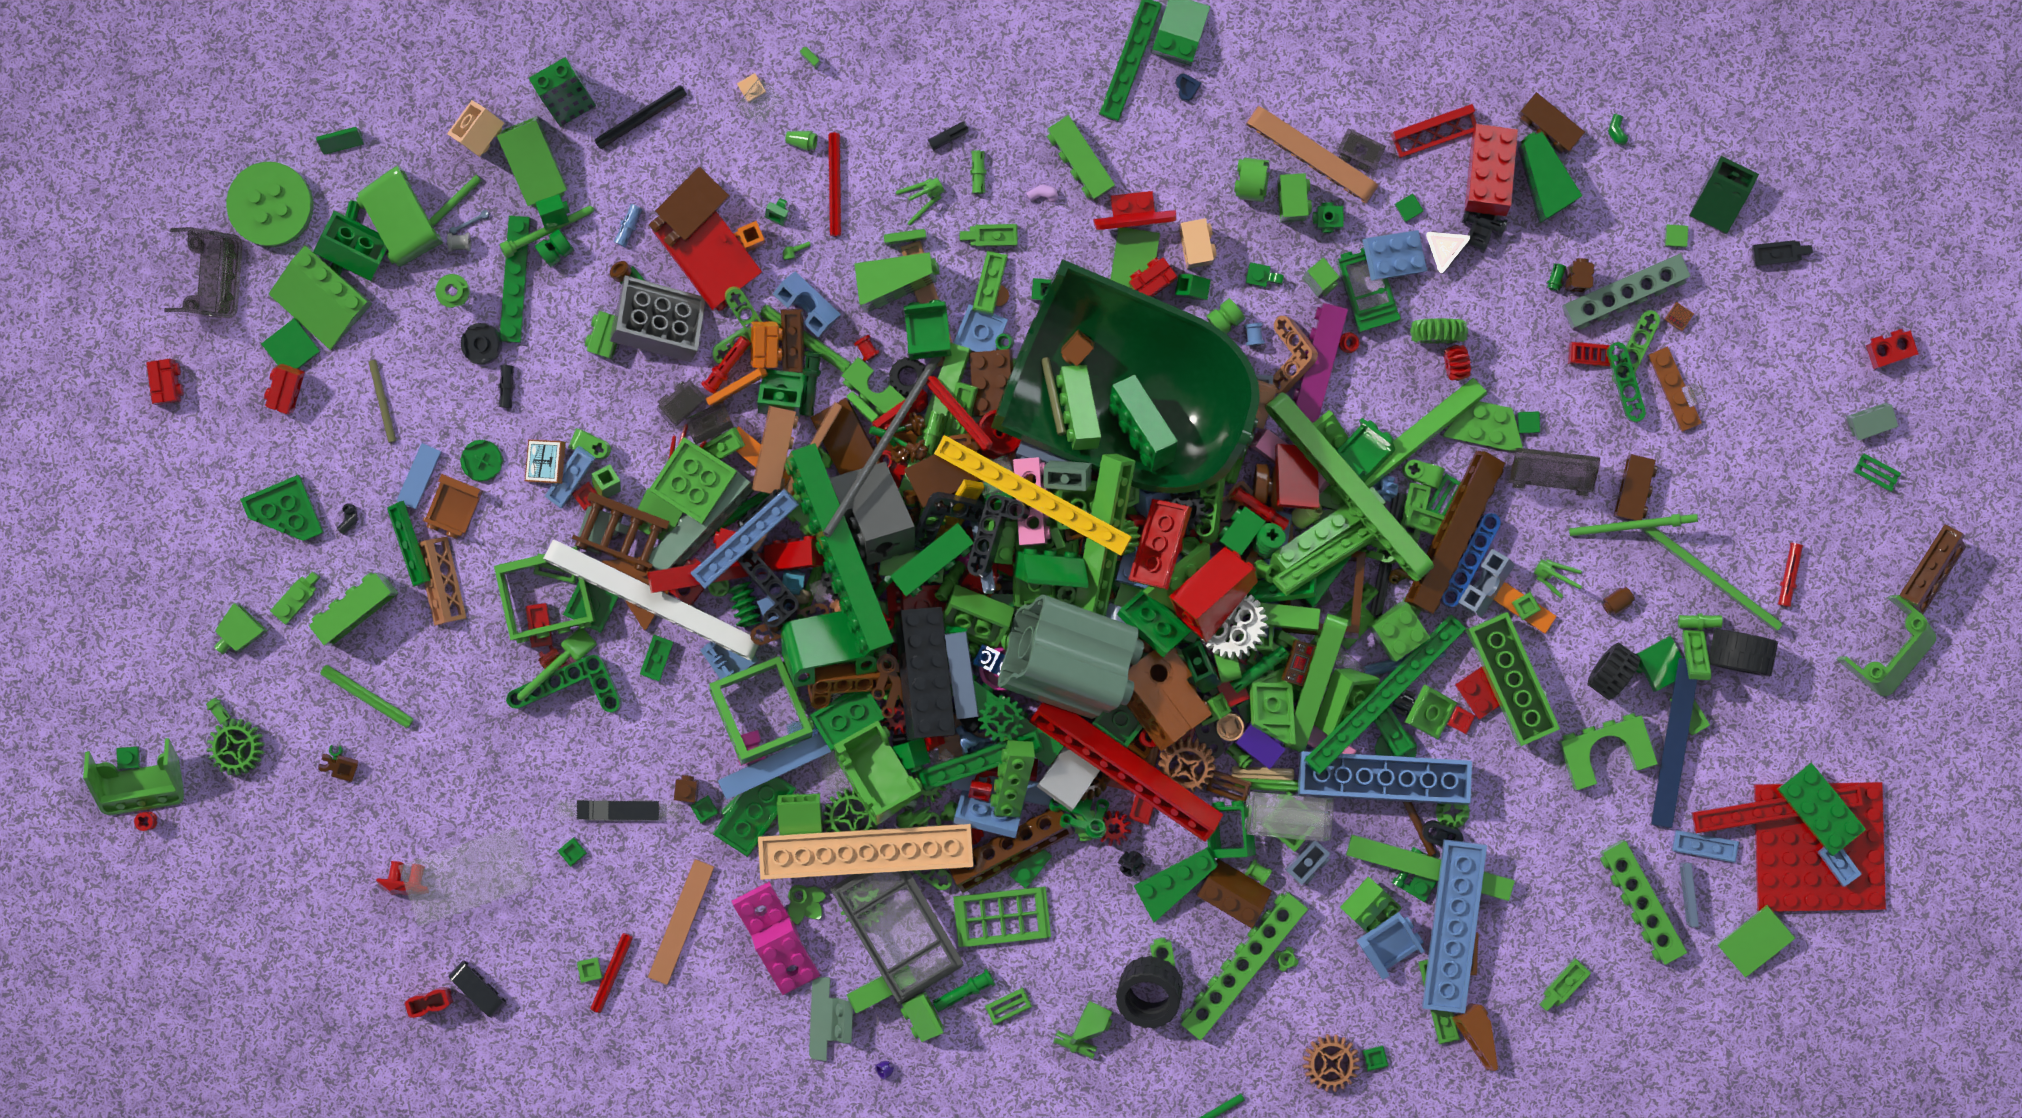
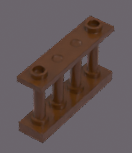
M590 492L587 501L591 504L590 507L592 509L581 536L573 535L571 538L575 542L574 546L583 550H587L588 547L635 565L634 568L641 572L653 571V565L648 563L659 533H662V531L668 532L670 521ZM606 509L611 511L610 514L612 516L599 545L588 539L599 512ZM625 516L630 518L631 525L622 548L618 552L608 548L619 519ZM646 524L650 526L651 532L640 560L628 556L639 526Z

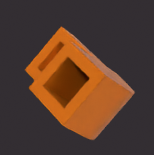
M757 221L737 229V232L733 233L747 252L762 246L766 242Z

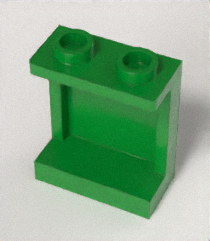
M931 300L929 303L911 302L904 306L909 359L918 360L952 356L946 302Z
M1361 418L1359 420L1360 427L1336 451L1358 477L1365 482L1396 449L1393 443L1394 439L1387 432L1382 433L1371 420L1366 421L1364 418Z

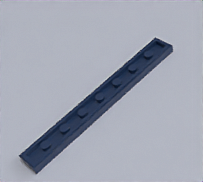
M1685 658L1678 659L1651 818V825L1669 828L1673 827L1697 679H1689Z

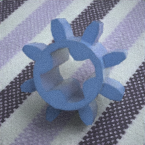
M1388 475L1372 486L1388 502L1398 493V484L1393 483L1395 478Z

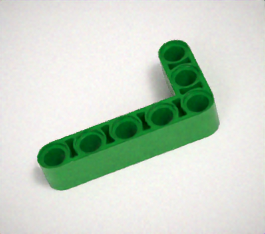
M599 655L587 656L556 670L540 685L542 691L539 696H534L531 693L519 705L513 703V695L520 693L529 684L527 683L510 691L506 697L507 704L511 708H523L589 678L604 711L616 712L622 706L621 697L605 661ZM593 658L599 661V668L597 670H592L589 666V662ZM573 667H577L580 670V676L577 679H573L570 676V670ZM553 676H558L561 680V684L557 688L551 685ZM602 677L608 681V686L604 690L598 687V681ZM609 697L616 699L617 704L613 709L608 708L606 704Z

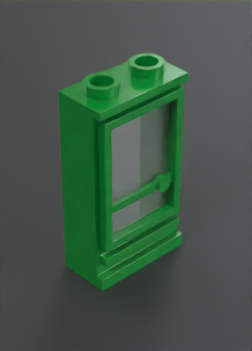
M1364 247L1357 254H1353L1352 251L1341 254V258L1336 261L1358 333L1401 320L1388 278L1371 281Z

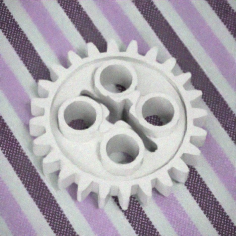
M1246 595L1221 625L1220 628H1224V633L1220 636H1216L1215 633L1208 641L1206 647L1209 650L1213 648L1212 652L1215 655L1220 652V656L1225 658L1228 654V657L1233 660L1234 654H1236L1241 659L1243 652L1250 656V648L1257 651L1256 643L1263 644L1259 638L1260 636H1267L1262 629L1268 628V625L1263 623L1268 620V617L1262 615L1265 609L1259 607L1261 603L1258 600L1254 601L1255 598L1252 595L1248 598ZM1246 614H1251L1249 621H1242ZM1235 622H1236L1237 625H1236V626H1232V628H1231L1230 625H1231V624H1235ZM1244 634L1242 641H1235L1237 635Z

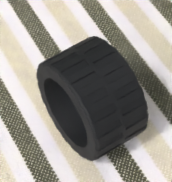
M1715 629L1709 662L1712 666L1770 677L1773 672L1778 641L1736 631Z
M1139 957L1131 961L1129 965H1126L1121 974L1116 993V1004L1119 1012L1127 1021L1142 1028L1153 1029L1171 1022L1178 1012L1182 997L1183 982L1181 974L1169 961H1165L1160 957ZM1140 982L1155 983L1162 987L1169 997L1160 1002H1146L1138 998L1133 993L1131 987Z

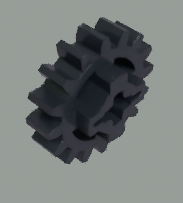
M1197 492L1178 493L1176 496L1171 493L1172 499H1165L1164 501L1192 508L1185 533L1190 535L1191 529L1197 532L1196 526L1198 524L1203 526L1204 523L1201 519L1207 518V515L1203 512L1207 510L1206 505L1203 504L1205 501L1202 497H1199Z

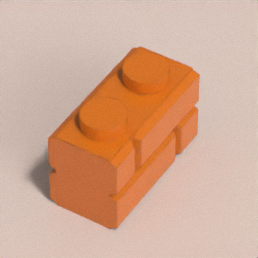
M751 322L752 344L750 363L752 367L777 368L778 361L782 360V349L778 348V340H782V328H779L777 322Z

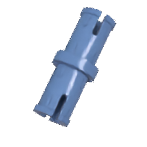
M630 204L624 220L620 222L621 227L613 241L614 243L626 248L632 232L637 228L636 224L643 211L642 208Z

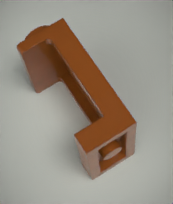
M441 474L438 480L440 482L427 516L422 521L427 522L426 527L438 531L441 528L446 530V535L458 539L459 536L465 537L484 490Z

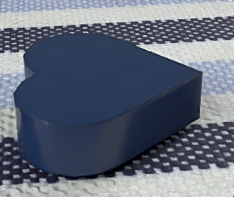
M1180 74L1175 81L1176 87L1179 89V98L1185 102L1192 100L1201 82L1187 74Z

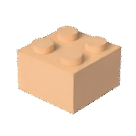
M471 100L447 134L480 157L489 149L492 139L501 133L504 122L486 108Z
M1206 218L1181 223L1179 231L1186 268L1191 269L1212 265L1217 254L1215 244L1210 242V238L1213 236L1211 223H1207Z

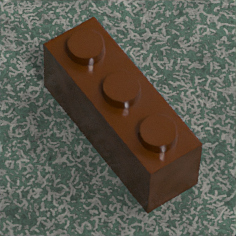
M1537 92L1518 113L1521 117L1519 120L1524 125L1534 127L1537 130L1536 134L1542 131L1545 137L1553 143L1552 147L1561 154L1563 152L1567 154L1585 133L1584 130Z
M1634 454L1627 456L1614 517L1630 521L1646 518L1648 507L1645 506L1646 500L1651 497L1653 486H1650L1652 477L1655 478L1658 468L1655 465L1656 460Z

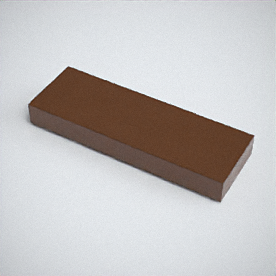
M781 309L782 369L788 372L803 373L802 370L805 368L803 309Z

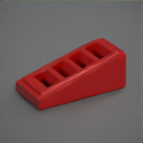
M1570 342L1568 364L1610 367L1607 357V348L1610 345ZM1577 348H1581L1580 359H1577ZM1585 348H1589L1588 360H1585ZM1593 349H1597L1596 361L1593 360ZM1602 349H1606L1605 361H1601Z

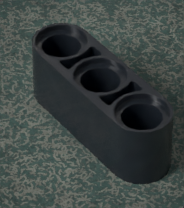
M462 960L448 977L488 1017L492 1018L507 1003L504 998L501 999L498 996L499 993L489 983L486 984L483 981L484 978L474 968L471 969L468 966L469 963Z

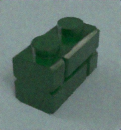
M1197 641L1181 650L1194 681L1202 693H1206L1221 685L1210 656L1201 641Z

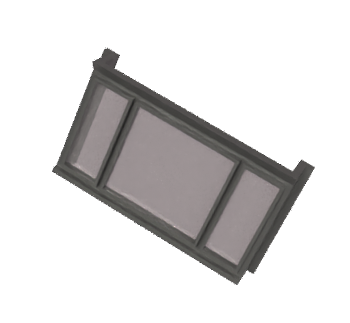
M909 871L853 874L830 888L898 1005L964 966L961 957Z

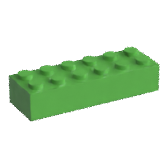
M1508 612L1499 614L1466 629L1517 746L1526 745L1559 730L1560 727Z

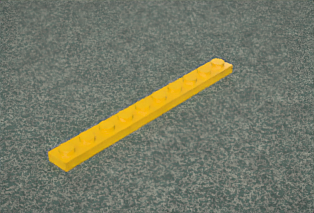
M945 435L934 453L1121 556L1132 539L1130 535Z

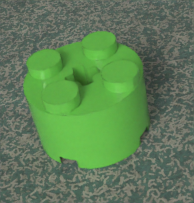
M1246 157L1243 160L1239 159L1237 172H1239L1240 180L1235 181L1234 192L1236 197L1240 200L1265 201L1264 196L1267 193L1269 173H1267V167H1270L1269 160Z

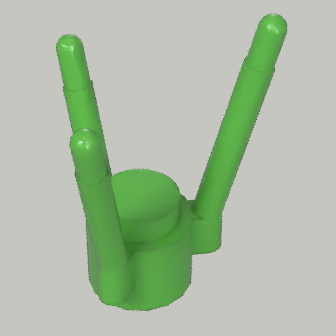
M937 177L933 180L928 179L896 191V194L899 195L923 187V190L908 198L909 201L924 194L928 198L933 197L908 221V225H911L936 201L941 199L940 194L945 191Z
M1541 559L1534 571V574L1537 575L1536 579L1545 584L1559 598H1563V595L1545 578L1550 580L1554 576L1578 589H1582L1581 585L1555 572L1554 567L1582 574V571L1579 569L1555 563L1549 559L1546 561Z

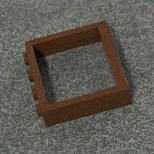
M1356 551L1351 554V559L1349 560L1356 562L1351 626H1347L1343 638H1359L1366 552ZM1291 600L1280 601V605L1291 606ZM1319 624L1318 631L1282 628V631L1320 636L1324 624Z

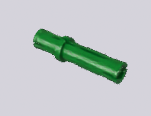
M1280 645L1269 655L1262 656L1261 661L1241 674V679L1230 682L1231 686L1238 694L1264 673L1274 670L1275 665L1289 657L1288 653Z

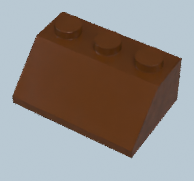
M1217 858L1218 866L1207 875L1196 895L1248 927L1253 928L1272 890L1264 885L1262 886L1259 882Z

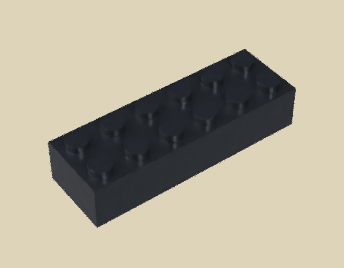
M942 607L897 611L894 613L907 740L955 735Z

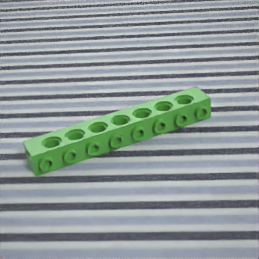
M1286 892L1285 894L1280 893L1274 901L1275 907L1271 911L1269 909L1265 911L1260 918L1262 920L1261 924L1258 927L1253 926L1247 934L1248 940L1245 943L1240 942L1233 951L1236 953L1231 960L1228 958L1220 967L1222 969L1221 973L1218 976L1213 975L1207 983L1208 989L1204 993L1200 991L1193 1000L1195 1005L1191 1009L1186 1008L1181 1014L1180 1018L1182 1020L1180 1024L1200 1041L1308 910L1290 893ZM1282 909L1288 912V917L1284 921L1277 919V913ZM1267 926H1272L1275 929V933L1271 937H1266L1263 934ZM1258 942L1261 944V950L1259 953L1254 954L1250 951V946ZM1240 959L1248 961V966L1244 970H1239L1236 966ZM1228 975L1233 976L1235 979L1234 984L1231 986L1223 984V979ZM1213 992L1221 994V999L1217 1003L1210 1001V995ZM1201 1008L1208 1011V1015L1204 1019L1196 1017V1012Z

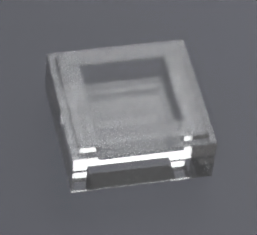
M1699 381L1681 388L1689 407L1707 400Z

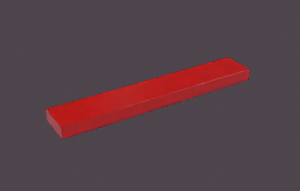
M764 552L757 553V555L764 561ZM745 558V562H749L752 568H754L752 559ZM737 560L712 583L749 576L742 570ZM701 563L647 572L651 593L701 585L691 575V572Z

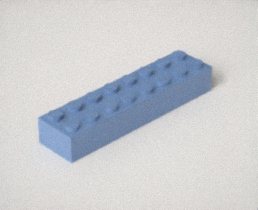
M1302 751L1299 753L1298 796L1468 805L1471 803L1472 761L1341 754L1318 775L1304 762V759L1311 752Z

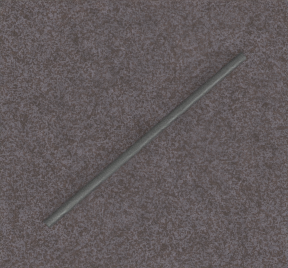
M942 357L931 358L823 531L826 537H831Z

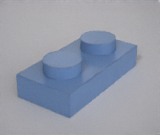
M1824 847L1818 851V854L1843 887L1861 875L1844 849H1841L1834 856H1831Z

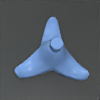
M962 725L955 730L960 736L963 755L994 745L999 740V737H996L994 741L992 737L980 738L970 732H966Z

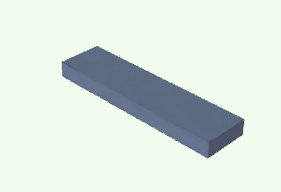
M967 631L945 634L957 719L978 717Z

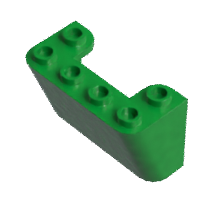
M842 611L792 620L782 626V656L794 688L815 684L816 667L855 660L856 675L877 671L875 654L863 658L862 653H858L855 647V641L857 640L854 633L851 634L848 629L847 621L849 620L846 613L843 614ZM869 661L870 666L861 667L863 662ZM809 673L808 678L804 680L798 679L801 674Z

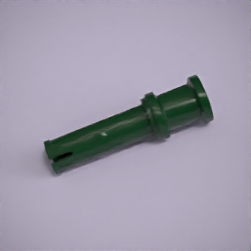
M805 351L806 362L805 368L802 370L805 378L800 414L814 416L817 379L821 375L819 368L823 353Z

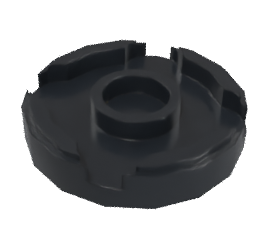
M488 323L470 325L461 337L462 353L474 364L486 365L492 363L499 357L502 350L500 333L494 326Z

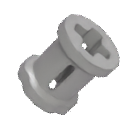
M448 233V251H471L470 233L465 235Z

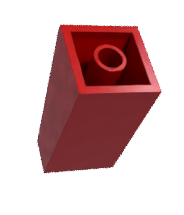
M1224 547L1169 596L1179 620L1205 642H1208L1258 582L1255 567L1250 562L1245 563L1236 551H1230L1227 547Z

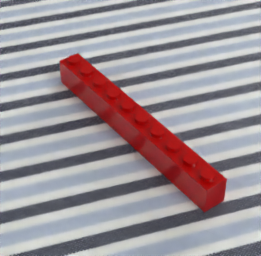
M1042 702L1029 721L1204 842L1215 831L1224 815L1076 713Z

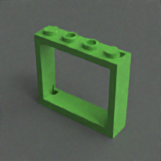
M572 547L573 549L580 552V549L578 547ZM545 554L494 566L510 640L517 641V644L528 642L529 637L537 636L538 639L550 636L549 632L567 633L571 631V627L578 626L579 629L591 627V623L596 622L587 581L578 577L587 617L518 633L505 574L550 564L543 560Z
M780 656L709 684L710 694L741 765L811 738L812 730L815 729L811 718H807L805 715V703L802 698L798 699L796 694L798 688H794L792 680L788 676L789 672L785 661L782 662ZM777 668L803 729L747 751L721 689Z

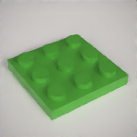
M683 437L649 491L703 525L737 474V471Z

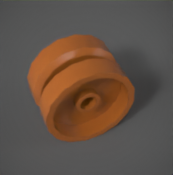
M1256 463L1253 481L1254 493L1252 496L1265 505L1267 504V497H1269V507L1271 506L1275 511L1282 512L1283 507L1277 506L1275 466L1272 469L1271 478H1269L1268 465Z

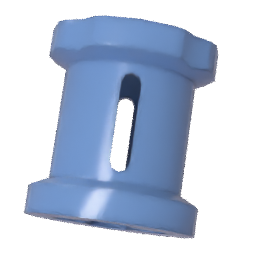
M1263 323L1244 325V328L1247 329L1248 337L1246 346L1265 344V341L1262 340L1261 331Z

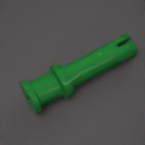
M985 969L984 973L974 978H968L967 983L932 1000L939 1013L972 994L978 995L981 990L989 986L993 987L996 984L989 970Z

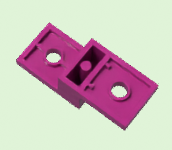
M770 881L732 900L735 910L752 937L756 952L782 995L820 977L817 967L800 940L794 922ZM763 905L766 907L761 912L755 911L758 906ZM789 966H797L794 971H787Z

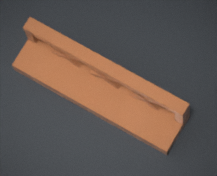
M448 537L419 542L418 544L430 577V581L425 583L434 626L465 619L466 613ZM442 542V555L436 552L434 543ZM442 563L448 568L446 576L440 571ZM447 583L450 586H452L453 593L451 596H449L445 592V586ZM451 604L457 607L458 616L451 617L449 609Z

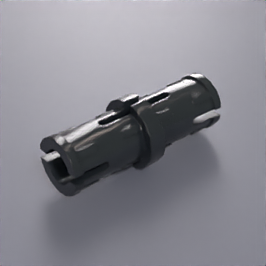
M500 365L501 376L500 384H498L500 389L498 407L512 408L513 389H515L513 384L514 366Z

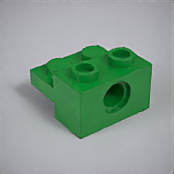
M766 369L768 374L762 378L757 401L758 414L767 415L769 406L795 411V416H798L800 419L805 375L803 373Z

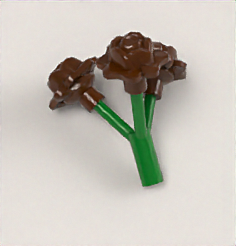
M915 412L909 413L908 422L898 427L895 433L911 430L917 437L921 436L922 430L926 427L925 419L921 415L917 416ZM871 426L869 434L881 438L886 430ZM893 436L889 442L893 449L890 459L897 464L909 460L910 457L911 463L918 460L922 461L928 452L924 439L920 440L919 443L912 444Z

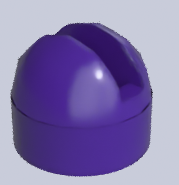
M882 1061L875 1065L877 1074L883 1080L891 1076L894 1067L890 1068L889 1064L891 1062Z

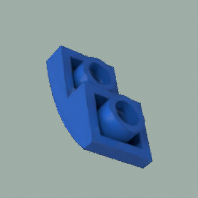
M982 644L973 663L999 676L1005 655Z

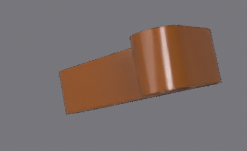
M855 663L816 667L815 684L808 685L811 706L815 709L827 707L832 693L872 691L877 685L880 675L879 670L856 675ZM870 663L861 664L863 668L870 666ZM883 663L884 668L890 667L889 663ZM889 676L883 690H888L892 687Z

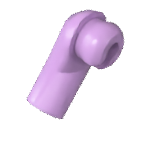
M1044 184L1026 192L1031 202L1041 196L1046 197L1050 202L1058 199L1057 190L1052 186Z

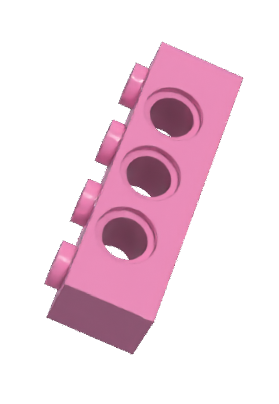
M1036 457L1013 460L1015 474L1024 479H1027L1030 475H1035V484L1048 491L1047 488H1044L1043 484L1045 462H1042V459ZM1020 505L1017 506V516L1022 512ZM1029 507L1030 514L1028 518L1022 522L1018 521L1019 545L1048 544L1047 539H1051L1050 526H1046V518H1049V516ZM1037 517L1039 519V526L1031 529L1029 521Z

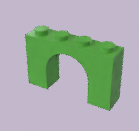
M1630 713L1622 716V721L1615 722V719L1603 722V727L1595 729V726H1590L1582 729V734L1575 736V733L1572 732L1562 736L1563 740L1558 741L1574 790L1597 784L1590 763V751L1594 743L1605 736H1615L1625 744L1634 770L1638 771L1658 764L1642 715L1636 716L1635 713Z

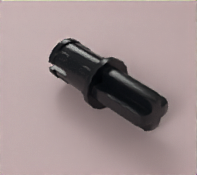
M962 121L947 130L944 128L943 132L927 140L932 150L935 151L949 142L952 144L953 140L968 133L969 128Z

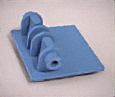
M709 642L700 650L720 679L743 671L758 661L755 655L752 660H748L712 642Z

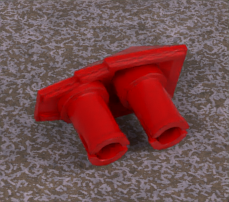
M391 861L388 879H376L378 885L391 895L429 893V889L421 884L425 866L420 864H412L409 882L400 881L404 863L399 861Z

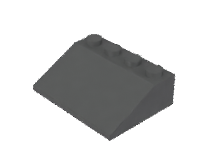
M624 276L612 324L610 341L691 363L698 352L705 300L700 295Z

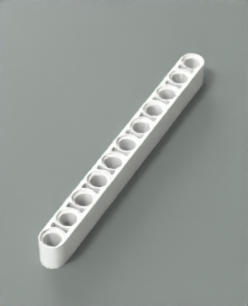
M552 540L543 558L546 562L743 658L752 660L759 645L753 643L750 634L663 592L651 593L649 585L561 542Z

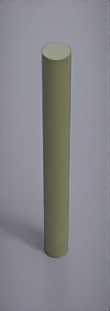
M1046 357L1041 359L1056 429L1058 436L1066 435L1052 367L1050 359Z
M371 360L368 363L388 443L395 442L396 437L377 360Z

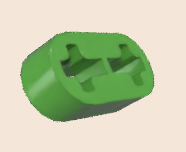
M1373 540L1360 549L1361 552H1366L1365 557L1390 564L1396 562L1392 556L1388 557L1382 554L1383 550L1386 549L1378 540ZM1372 545L1373 547L1377 548V552H1369V550H1367V546Z

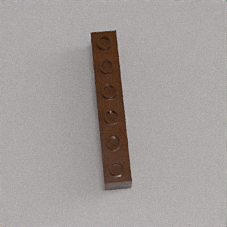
M1048 808L1045 813L1032 817L1026 823L1018 826L1016 838L1002 835L992 838L989 843L981 847L972 849L973 865H976L974 869L969 870L970 867L949 868L960 891L964 893L1074 834L1071 827L1066 829L1060 826L1059 822L1064 814L1063 811L1053 812ZM1051 825L1049 829L1043 830L1046 826ZM1032 835L1030 839L1025 840L1027 836ZM1013 845L1011 849L1006 850L1008 846ZM991 855H995L991 860H987Z

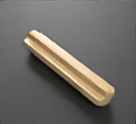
M1234 766L1232 767V776L1243 779L1293 781L1294 769H1268L1264 767H1248L1244 769Z

